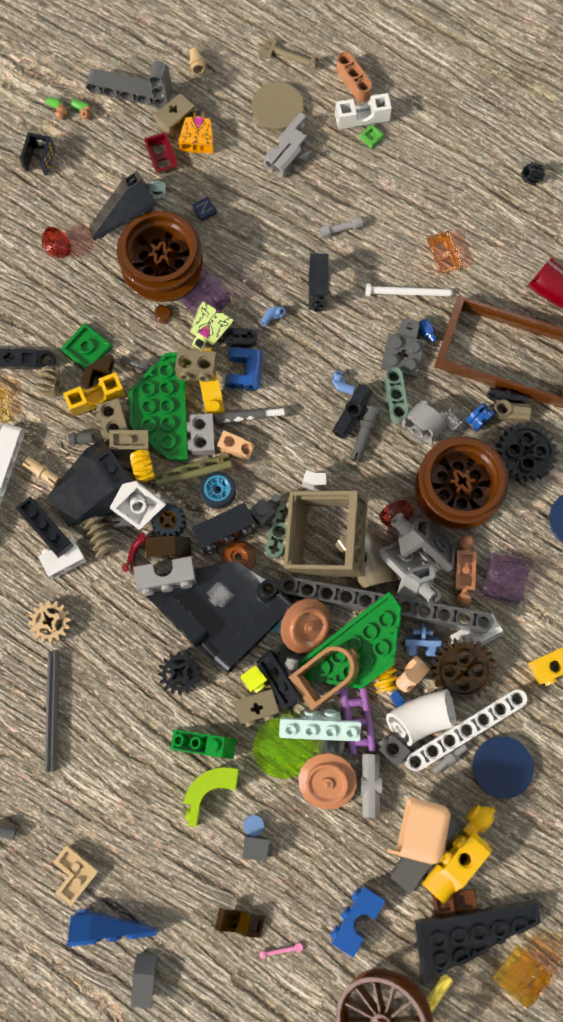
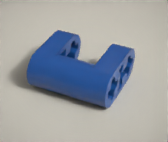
M245 348L228 349L227 359L235 363H245L244 375H226L225 386L232 389L258 390L260 388L263 352Z

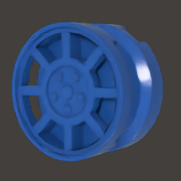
M483 403L470 414L466 422L473 426L472 429L477 432L492 419L495 413L492 410L490 411L488 406Z

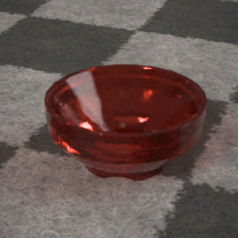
M50 226L42 232V248L49 256L65 258L71 253V243L61 230Z
M408 500L395 501L387 505L380 512L379 518L385 526L395 528L391 525L393 517L398 513H402L410 521L414 513L413 505Z

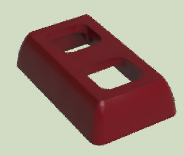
M166 132L144 139L157 174L177 168L178 162ZM164 145V152L154 153V146ZM165 159L170 161V166L159 167V161Z

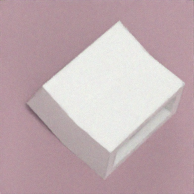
M306 470L302 487L313 491H324L326 488V473H314Z

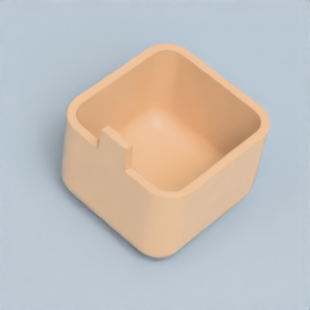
M408 796L397 850L388 848L387 852L428 864L439 863L443 857L451 818L448 808L437 803Z

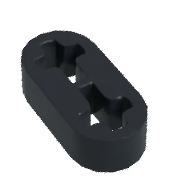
M228 328L223 333V342L229 347L249 348L255 346L258 341L256 331L249 328ZM230 334H233V337H235L233 341H229L228 337ZM248 335H251V341H247Z

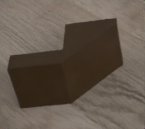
M108 354L85 367L81 381L83 389L93 387L96 375L104 377L112 374L115 364L113 355Z
M162 536L146 538V557L163 559L169 556H191V537Z
M219 907L215 929L222 932H235L245 937L261 938L266 916L233 908Z

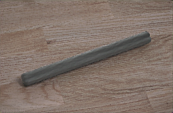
M58 651L48 652L46 772H55L57 770Z

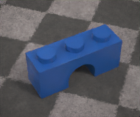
M364 885L355 889L351 896L353 902L350 907L346 906L340 916L343 918L340 925H335L330 933V937H332L331 944L354 958L364 940L363 935L354 929L355 919L360 915H368L376 919L385 903L383 897Z

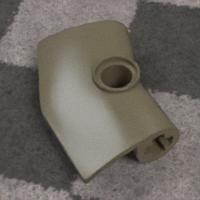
M367 527L363 577H357L361 590L365 591L374 589L381 583L396 581L394 571L377 555L378 550L384 546ZM347 534L341 537L335 544L344 556L346 553Z

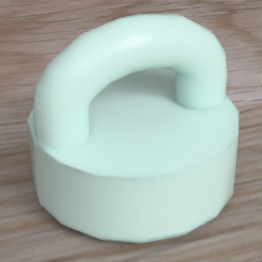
M149 181L148 190L155 199L164 197L166 183L163 181ZM153 191H161V193L154 194Z

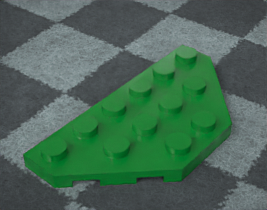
M178 352L164 353L160 360L142 376V379L129 389L130 427L133 430H149V444L169 462L188 461L186 386L184 380L177 379L175 371Z
M391 592L386 593L298 662V668H301L328 647H344L349 650L354 648L360 656L358 658L359 673L354 682L348 687L364 689L395 665L402 615L401 605ZM336 651L309 670L304 676L310 681L338 685L347 678L350 672V663L346 655Z

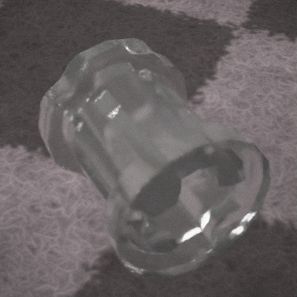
M452 408L444 413L446 416L444 421L451 429V433L455 432L464 423L463 420H460L453 413Z

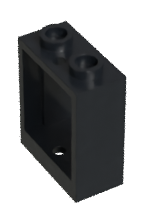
M310 253L308 310H313L314 312L327 310L329 254Z

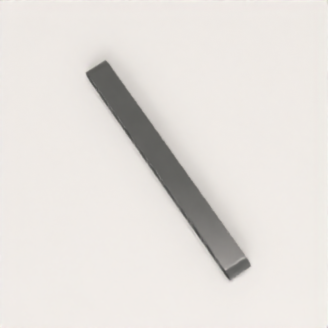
M285 577L280 582V589L288 598L297 600L305 598L317 599L325 605L362 612L385 595L294 577ZM291 583L294 585V589L292 591H285L284 586ZM311 587L314 591L312 594L306 595L303 593V589ZM329 590L333 595L331 598H324L322 593ZM344 594H349L352 600L344 602L341 597ZM394 596L400 605L405 604L410 607L408 613L402 612L401 619L481 634L487 633L494 625L493 617L486 612L436 603L429 604L425 601ZM367 597L371 600V604L365 606L361 603V599ZM426 608L429 610L430 615L424 617L420 614L419 610ZM447 612L449 619L442 620L439 617V613ZM459 616H467L469 623H461ZM479 620H487L489 626L486 628L481 627Z

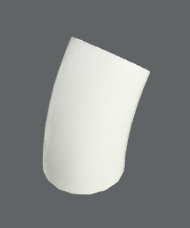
M448 689L413 699L394 709L386 716L390 730L406 746H411L432 733L453 728L456 724L454 704Z

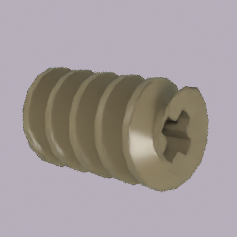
M95 516L81 523L84 525L83 530L87 532L86 537L91 539L89 544L94 546L92 551L97 553L95 555L96 559H102L113 554V549L117 546L116 543L110 544L114 537H107L111 530H104L108 523H101L105 516Z

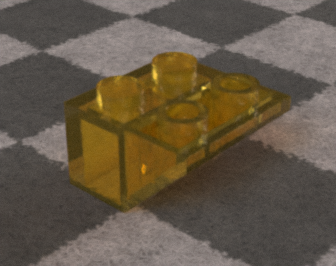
M517 944L495 974L493 980L528 1009L536 1002L541 990L549 984L553 974Z

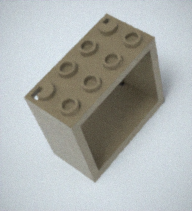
M290 491L287 502L288 516L285 518L287 531L283 539L285 555L282 556L283 568L296 576L363 577L368 500L358 491ZM349 506L345 565H304L303 555L307 507Z

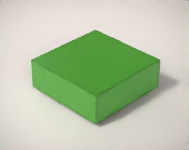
M371 124L359 135V138L372 149L384 139V134Z

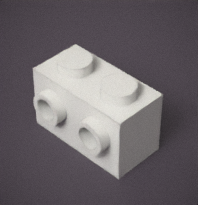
M68 538L74 547L58 558L50 548L45 549L38 556L48 577L52 580L87 562L74 538Z

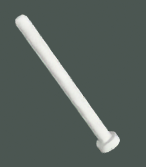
M366 283L365 296H370V294L452 296L453 290L379 287Z

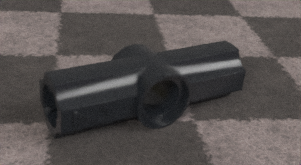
M359 384L352 398L346 404L342 415L332 430L336 437L346 440L355 423L359 420L362 411L373 394V391L368 386ZM354 409L357 411V414L351 415L348 410Z

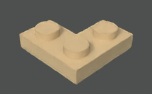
M66 845L53 862L68 875L56 891V894L72 906L99 870L73 848Z

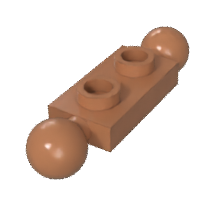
M463 535L459 539L462 551H456L454 590H461V593L456 598L458 605L468 607L472 603V596L469 594V591H475L477 552L470 551L474 546L473 537Z

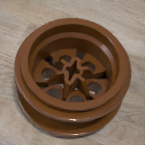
M152 211L142 214L129 222L118 239L117 259L123 278L128 287L140 297L155 302L173 301L188 294L198 284L204 269L202 243L196 228L181 215L168 211ZM166 238H170V239H171L170 242H169V244H168V242L166 241ZM145 243H147L148 249L143 247Z
M467 436L451 437L433 446L424 457L415 478L417 501L424 513L435 523L455 530L475 528L489 520L504 502L509 486L508 471L499 453L484 441ZM445 460L449 468L448 471L440 464L441 461ZM468 460L474 462L471 469L469 467L466 468ZM458 465L461 471L453 469V466ZM470 474H476L478 476V480L472 479L470 477ZM443 475L446 481L440 482L437 476ZM459 481H460V482L464 481L465 484H464V485H463V484L459 485L458 482H459ZM489 481L490 487L479 486L480 483ZM432 485L439 487V489H433ZM472 492L479 493L480 499H475L472 496ZM439 494H445L448 500H441ZM449 501L453 502L452 507L447 505ZM456 502H462L465 509H459L456 506ZM471 504H475L478 508L473 510Z

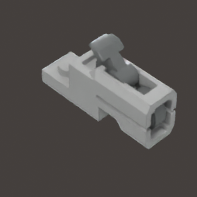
M300 112L279 136V146L272 147L263 158L264 166L271 172L274 171V174L280 178H283L298 161L308 162L312 157L311 150L307 152L304 150L306 147V135L303 132L306 128V115Z

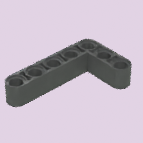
M161 61L153 63L149 80L91 69L86 83V89L91 93L163 108L169 102L172 94L169 67Z

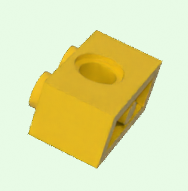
M563 647L528 663L538 685L543 683L546 686L557 682L556 677L563 676ZM551 662H555L557 664V672H553L551 670Z

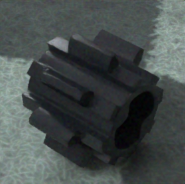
M531 161L530 164L528 163L524 166L521 172L524 182L535 186L536 183L543 181L545 175L543 165Z

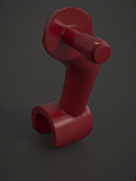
M144 532L138 535L130 547L127 563L122 565L124 572H128V566H130L131 572H134L133 567H137L134 562L137 551L145 543L147 537L153 536H146Z

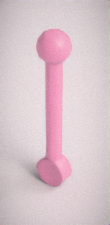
M296 943L292 947L272 951L262 950L260 957L265 959L269 955L294 950L301 952L303 946L301 943Z

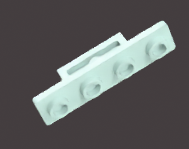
M307 708L300 710V718H280V738L360 741L361 722L341 720L340 712L333 709L316 711Z

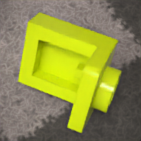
M257 666L252 667L240 676L251 693L253 691L258 693L266 687L267 679Z

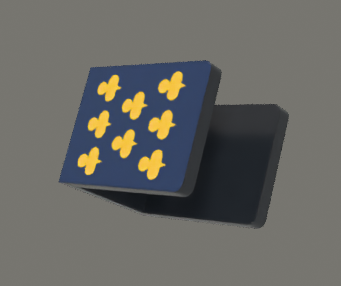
M28 132L20 155L24 171L28 172L35 148L43 149L40 166L43 174L47 176L55 153L52 139L50 136ZM37 140H41V141L45 142L46 144H42V143L38 142Z

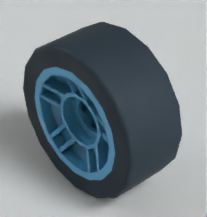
M217 471L205 475L201 480L199 486L200 496L207 506L214 509H222L233 502L236 495L235 483L227 473ZM215 487H218L219 489H221V492H219V493L214 492L215 489H216Z

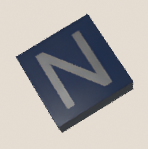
M208 196L192 205L201 221L217 213Z

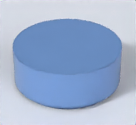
M257 815L247 817L244 821L245 832L253 837L262 833L264 829L262 818Z

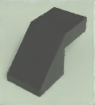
M136 953L130 1007L152 1009L157 955Z

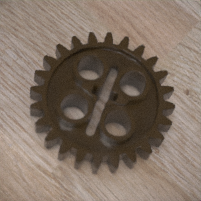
M462 637L461 642L454 638V644L452 645L446 641V648L440 646L441 653H434L437 659L431 660L434 666L430 667L431 672L434 673L431 675L432 679L436 680L434 682L435 686L440 687V691L448 689L450 695L453 694L455 701L459 696H461L463 702H465L466 696H469L472 701L474 694L480 698L481 690L487 693L485 686L492 687L489 679L494 680L495 675L493 672L497 671L496 667L492 666L496 662L491 658L493 656L491 651L487 652V646L481 647L480 641L474 644L472 638L466 642L464 637ZM462 653L468 654L465 659L459 658V655ZM477 666L482 667L481 671L479 672L473 671V669ZM447 667L454 668L451 672L444 671ZM462 680L468 681L465 685H459V682Z

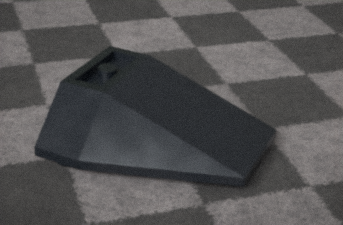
M137 170L121 181L89 225L94 241L105 237L107 233L155 208L154 205L157 203L148 190L147 183Z
M100 439L84 450L49 493L48 497L67 525L71 527L95 516L106 517L116 514L110 509V506L122 484L132 481L109 447Z

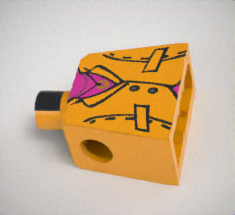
M195 111L194 117L185 118L179 138L180 152L214 153L211 120L204 118L205 113L203 111Z

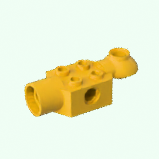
M477 804L466 817L469 823L462 830L464 832L462 836L459 834L452 841L453 847L449 852L447 850L444 852L440 863L434 867L421 883L443 904L447 902L454 892L466 885L491 854L492 849L478 835V832L484 833L491 826L495 819L493 817L495 808L489 806L481 807ZM462 853H464L465 859L464 861L460 862L459 857Z

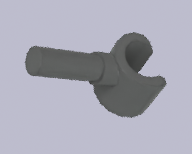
M144 358L140 363L129 359L124 360V363L137 367L143 373L147 372L151 367L149 361Z

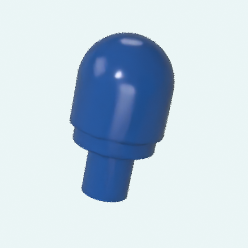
M421 319L418 322V331L422 337H428L430 342L434 343L438 340L434 334V326L428 319Z

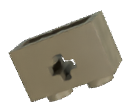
M179 93L154 114L156 125L171 138L183 128L185 118L194 117L195 106Z
M272 689L234 701L240 725L245 724V727L256 725V720L262 718L265 721L275 719V714L279 713ZM254 704L263 707L259 715L251 711L254 708Z

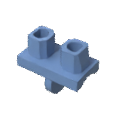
M420 624V629H413V635L403 636L407 655L416 656L418 655V646H425V655L435 656L434 653L441 646L439 636H432L433 630H427L425 624Z

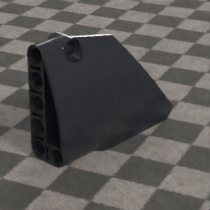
M238 561L195 568L197 584H194L191 588L182 589L178 587L173 588V591L170 592L157 591L153 595L146 596L225 676L283 619L287 609L294 604L277 587L273 580H265ZM171 572L157 575L160 577H165L169 575ZM270 586L273 589V593L265 594L263 588Z

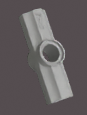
M362 754V776L360 777L362 817L377 818L380 817V795L382 794L380 754Z

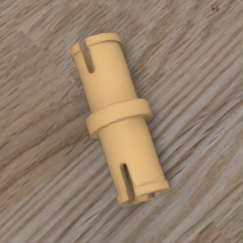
M28 456L23 463V466L35 473L38 479L42 478L53 487L58 484L59 481L57 480L61 479L60 476L50 471L47 465L40 464L31 456Z

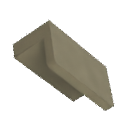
M110 429V449H149V430Z

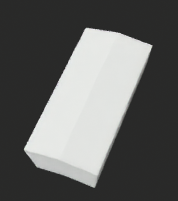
M492 613L490 615L494 619V625L487 633L481 634L459 630L448 636L452 644H454V638L458 642H461L462 637H464L466 642L472 638L474 644L480 641L481 646L502 636L503 629ZM479 620L481 627L486 628L489 626L487 620ZM462 653L459 655V657H462L467 653Z

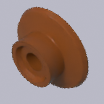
M237 542L233 546L224 549L221 557L222 564L237 561L235 557L241 555L242 559L238 562L250 570L253 569L256 555L250 545L244 542Z

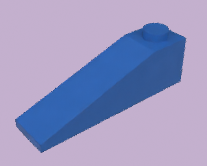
M89 908L78 909L77 913H74L70 918L67 946L97 944L103 938H105V941L114 942L123 939L122 936H127V939L156 936L159 931L157 927L96 911L89 912Z

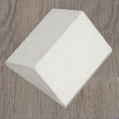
M134 481L122 484L110 509L140 530L166 503L140 483Z

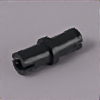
M490 386V392L487 393V398L507 400L510 403L525 404L524 401L527 400L526 394L512 392L510 389L502 390Z

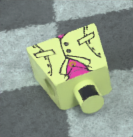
M202 302L190 330L192 334L196 335L192 345L202 350L206 342L213 345L233 320L205 302Z

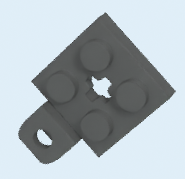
M404 318L398 335L388 334L380 370L388 371L390 368L395 367L400 369L405 376L417 377L425 341L416 339L419 329L418 321ZM405 351L408 357L401 360L397 354Z

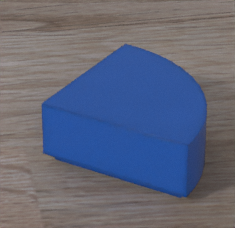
M394 691L389 696L397 707L406 703L397 691Z

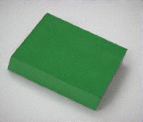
M84 323L60 350L85 370L86 366L103 358L113 348V345L88 324Z

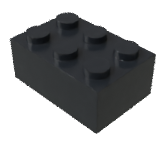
M245 502L191 527L203 555L208 554V556L219 552V548L226 546V548L233 546L237 543L236 540L242 537L247 539L253 536V532L256 531L254 519Z

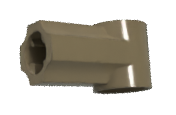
M499 400L491 409L495 413L492 419L498 422L503 420L528 422L530 420L531 407L528 404L510 403L507 400ZM498 408H502L504 410V414L500 413L498 411Z

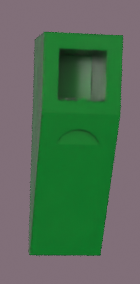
M174 729L170 750L234 760L237 739Z

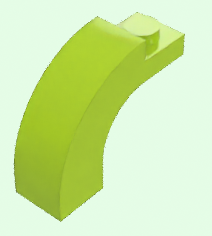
M229 767L215 768L195 779L186 792L183 802L184 804L191 805V808H187L185 820L189 821L188 826H198L201 802L210 790L215 788L236 790L239 769Z

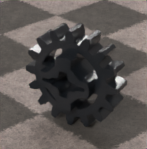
M177 652V657H174L171 653L170 660L164 658L163 661L166 664L164 666L159 665V668L163 670L158 673V676L163 677L159 682L160 684H166L164 690L167 691L171 688V694L173 695L178 691V694L182 696L184 690L189 694V688L196 689L194 683L200 682L197 675L202 674V672L196 670L200 665L199 663H193L195 661L194 657L188 659V653L181 656V653ZM179 660L185 661L182 665H175L173 663ZM191 667L193 670L192 679H190L188 675V671L191 669ZM168 668L171 670V677L169 678V680L167 679ZM182 669H184V671L182 672L184 676L182 678H176V670L181 671ZM178 682H184L186 684L183 687L174 686Z

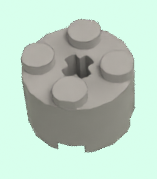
M421 401L403 419L402 427H407L410 431L408 435L422 445L426 442L430 446L445 429L446 423L444 420L446 416L441 411H436L430 407L428 402Z

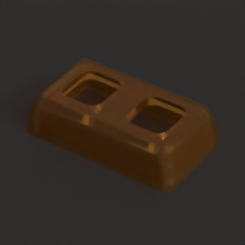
M449 231L427 237V243L440 274L462 267V261ZM444 243L447 250L437 253L434 245ZM447 258L451 259L453 266L444 269L440 261Z

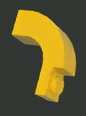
M208 348V349H203V350H199V351H212V350H211V348ZM216 371L215 381L202 382L199 380L206 414L225 412Z

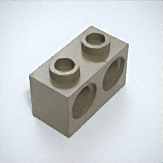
M178 349L175 365L177 379L184 381L200 380L202 382L215 381L218 364L216 352Z
M119 398L97 404L98 411L95 414L98 422H102L103 425L100 431L103 440L107 439L110 444V429L117 427L129 430ZM108 411H114L112 416H105Z

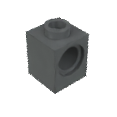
M393 734L389 737L385 735L378 743L380 747L377 750L397 767L410 753V750ZM390 743H394L397 746V753L394 755L389 754L387 751Z
M245 835L242 858L267 861V856H272L273 844L269 843V838Z

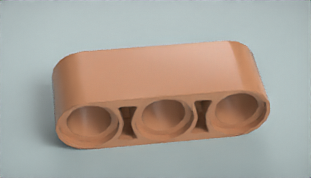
M341 52L337 57L336 71L358 101H368L371 94V81L350 53Z

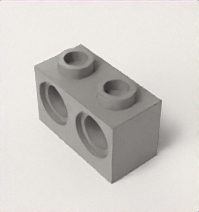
M213 413L190 415V421H187V432H191V439H188V451L192 450L193 456L216 455ZM199 423L205 424V427L203 429H197L196 425ZM199 441L206 442L204 447L196 446Z

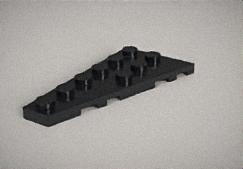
M530 900L414 920L423 985H426L430 982V979L438 975L441 977L446 974L447 970L457 965L461 966L488 952V949L494 945L505 943L509 937L515 934L520 935L540 924L538 902Z

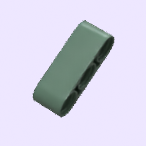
M393 367L387 371L384 384L389 418L392 423L399 425L402 424L403 419L408 415V405L403 373L400 369ZM395 376L398 380L392 381L389 377ZM397 393L401 398L395 399L392 397V394ZM400 411L403 413V416L398 417L394 412Z

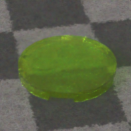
M278 717L269 720L258 730L253 742V754L258 766L266 774L279 779H287L300 774L301 767L312 757L313 742L312 739L280 738V718L288 717Z

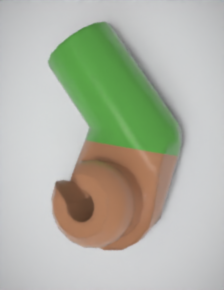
M47 97L46 104L56 108L55 116L59 120H63L67 116V110L62 101Z
M74 98L71 102V107L80 110L82 119L89 120L92 115L89 104Z

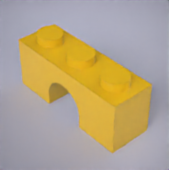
M116 372L99 378V383L90 389H82L79 386L63 393L73 417L97 408V404L126 396Z

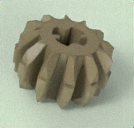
M53 366L42 367L41 372L38 373V378H36V392L45 398L56 397L58 392H60L63 381L61 370Z

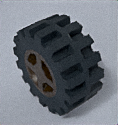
M166 503L151 519L152 528L159 537L180 536L184 532V528H186L184 512L175 504Z

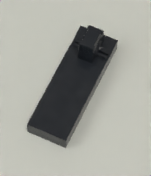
M268 650L256 663L284 710H290L303 698L289 679V674L274 650Z

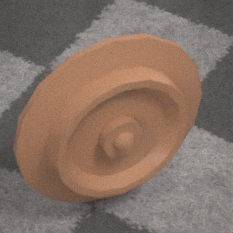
M305 598L295 602L287 609L282 619L280 631L282 641L288 649L296 653L307 654L326 641L330 633L332 620L330 611L325 604L317 599Z
M332 753L317 754L309 758L301 767L298 777L299 790L305 800L314 807L324 810L337 809L347 804L354 796L357 786L356 773L351 764L343 757Z

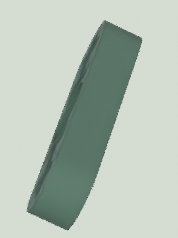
M287 504L278 507L267 541L266 554L272 559L279 558L284 550V543L278 542L277 549L280 550L279 552L277 551L275 554H272L269 548L274 546L275 540L283 541L286 535L285 532L283 536H277L274 530L280 526L287 531L285 523L277 522V520H282L280 512H284L285 509L288 510Z

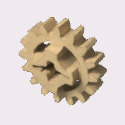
M47 600V605H44L42 602L39 603V609L33 608L35 614H29V617L33 619L28 622V625L33 626L29 631L36 633L35 639L38 640L41 637V642L43 643L47 639L50 644H53L54 639L60 642L61 635L67 636L65 630H71L68 623L72 622V619L67 618L71 613L69 611L64 612L66 607L64 605L59 607V602L57 601L53 605L50 600ZM54 609L59 611V613L52 614L49 610ZM49 618L53 619L51 626L47 625ZM49 630L51 635H45L41 631Z

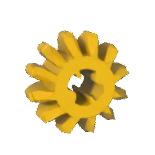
M145 449L131 453L130 460L136 481L139 483L154 479L155 474L149 451Z

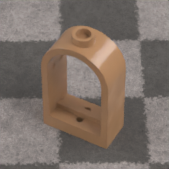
M328 647L290 675L289 679L311 710H318L354 682L359 673L358 658L360 656L354 648L349 650L344 647ZM336 651L342 652L349 660L350 672L344 681L319 698L304 674L331 653Z

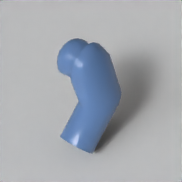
M281 306L268 308L260 323L268 327L271 320L285 316V308Z
M341 371L334 372L332 382L338 391L353 395L355 386L345 383L344 374Z

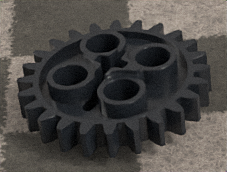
M519 422L517 428L511 425L510 431L506 429L503 432L504 435L499 437L500 441L496 444L499 448L496 451L503 459L507 471L511 473L510 479L517 476V482L521 478H524L525 483L529 481V478L532 482H535L537 478L542 480L544 475L547 476L550 473L549 470L555 467L552 463L557 462L558 459L554 456L558 452L553 449L557 447V444H551L554 437L548 438L549 431L543 433V426L536 429V423L530 427L529 423L526 422L523 427ZM523 437H528L530 439V443H526L523 440ZM537 441L539 444L516 464L514 461ZM509 449H515L517 455H512ZM536 450H541L544 456H539ZM523 462L529 463L531 468H525Z

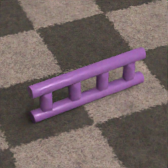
M367 686L364 689H360L361 698L349 699L346 687L340 692L344 720L360 721L361 726H365L367 738H362L360 741H347L349 755L357 754V747L368 746L369 752L377 751ZM362 706L364 718L352 719L350 707Z

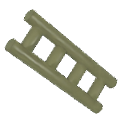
M227 453L155 472L157 487L232 468L229 455Z

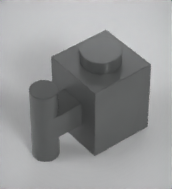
M274 494L268 502L261 498L249 509L254 521L261 529L275 517L276 511L274 508L280 505V496Z

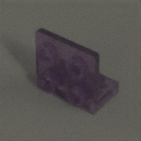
M206 268L200 272L201 280L194 289L180 298L181 303L194 316H196L202 302H205L219 312L231 303L230 293Z
M490 552L488 556L489 568L482 596L519 604L530 571L528 561Z

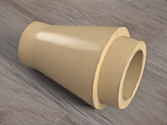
M192 48L189 51V68L193 74L201 75L205 72L206 63L199 49Z

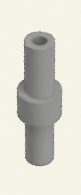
M462 744L451 753L449 752L444 755L443 759L432 767L434 773L437 775L448 765H453L457 761L456 759L468 750L467 747Z

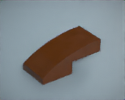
M475 888L460 889L454 892L445 904L432 894L434 915H447L478 909Z

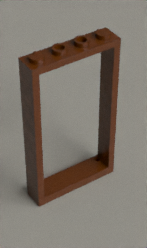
M458 295L434 368L503 390L510 389L512 392L526 394L528 398L562 408L563 385L560 395L557 396L447 361L445 357L461 310L563 342V328Z

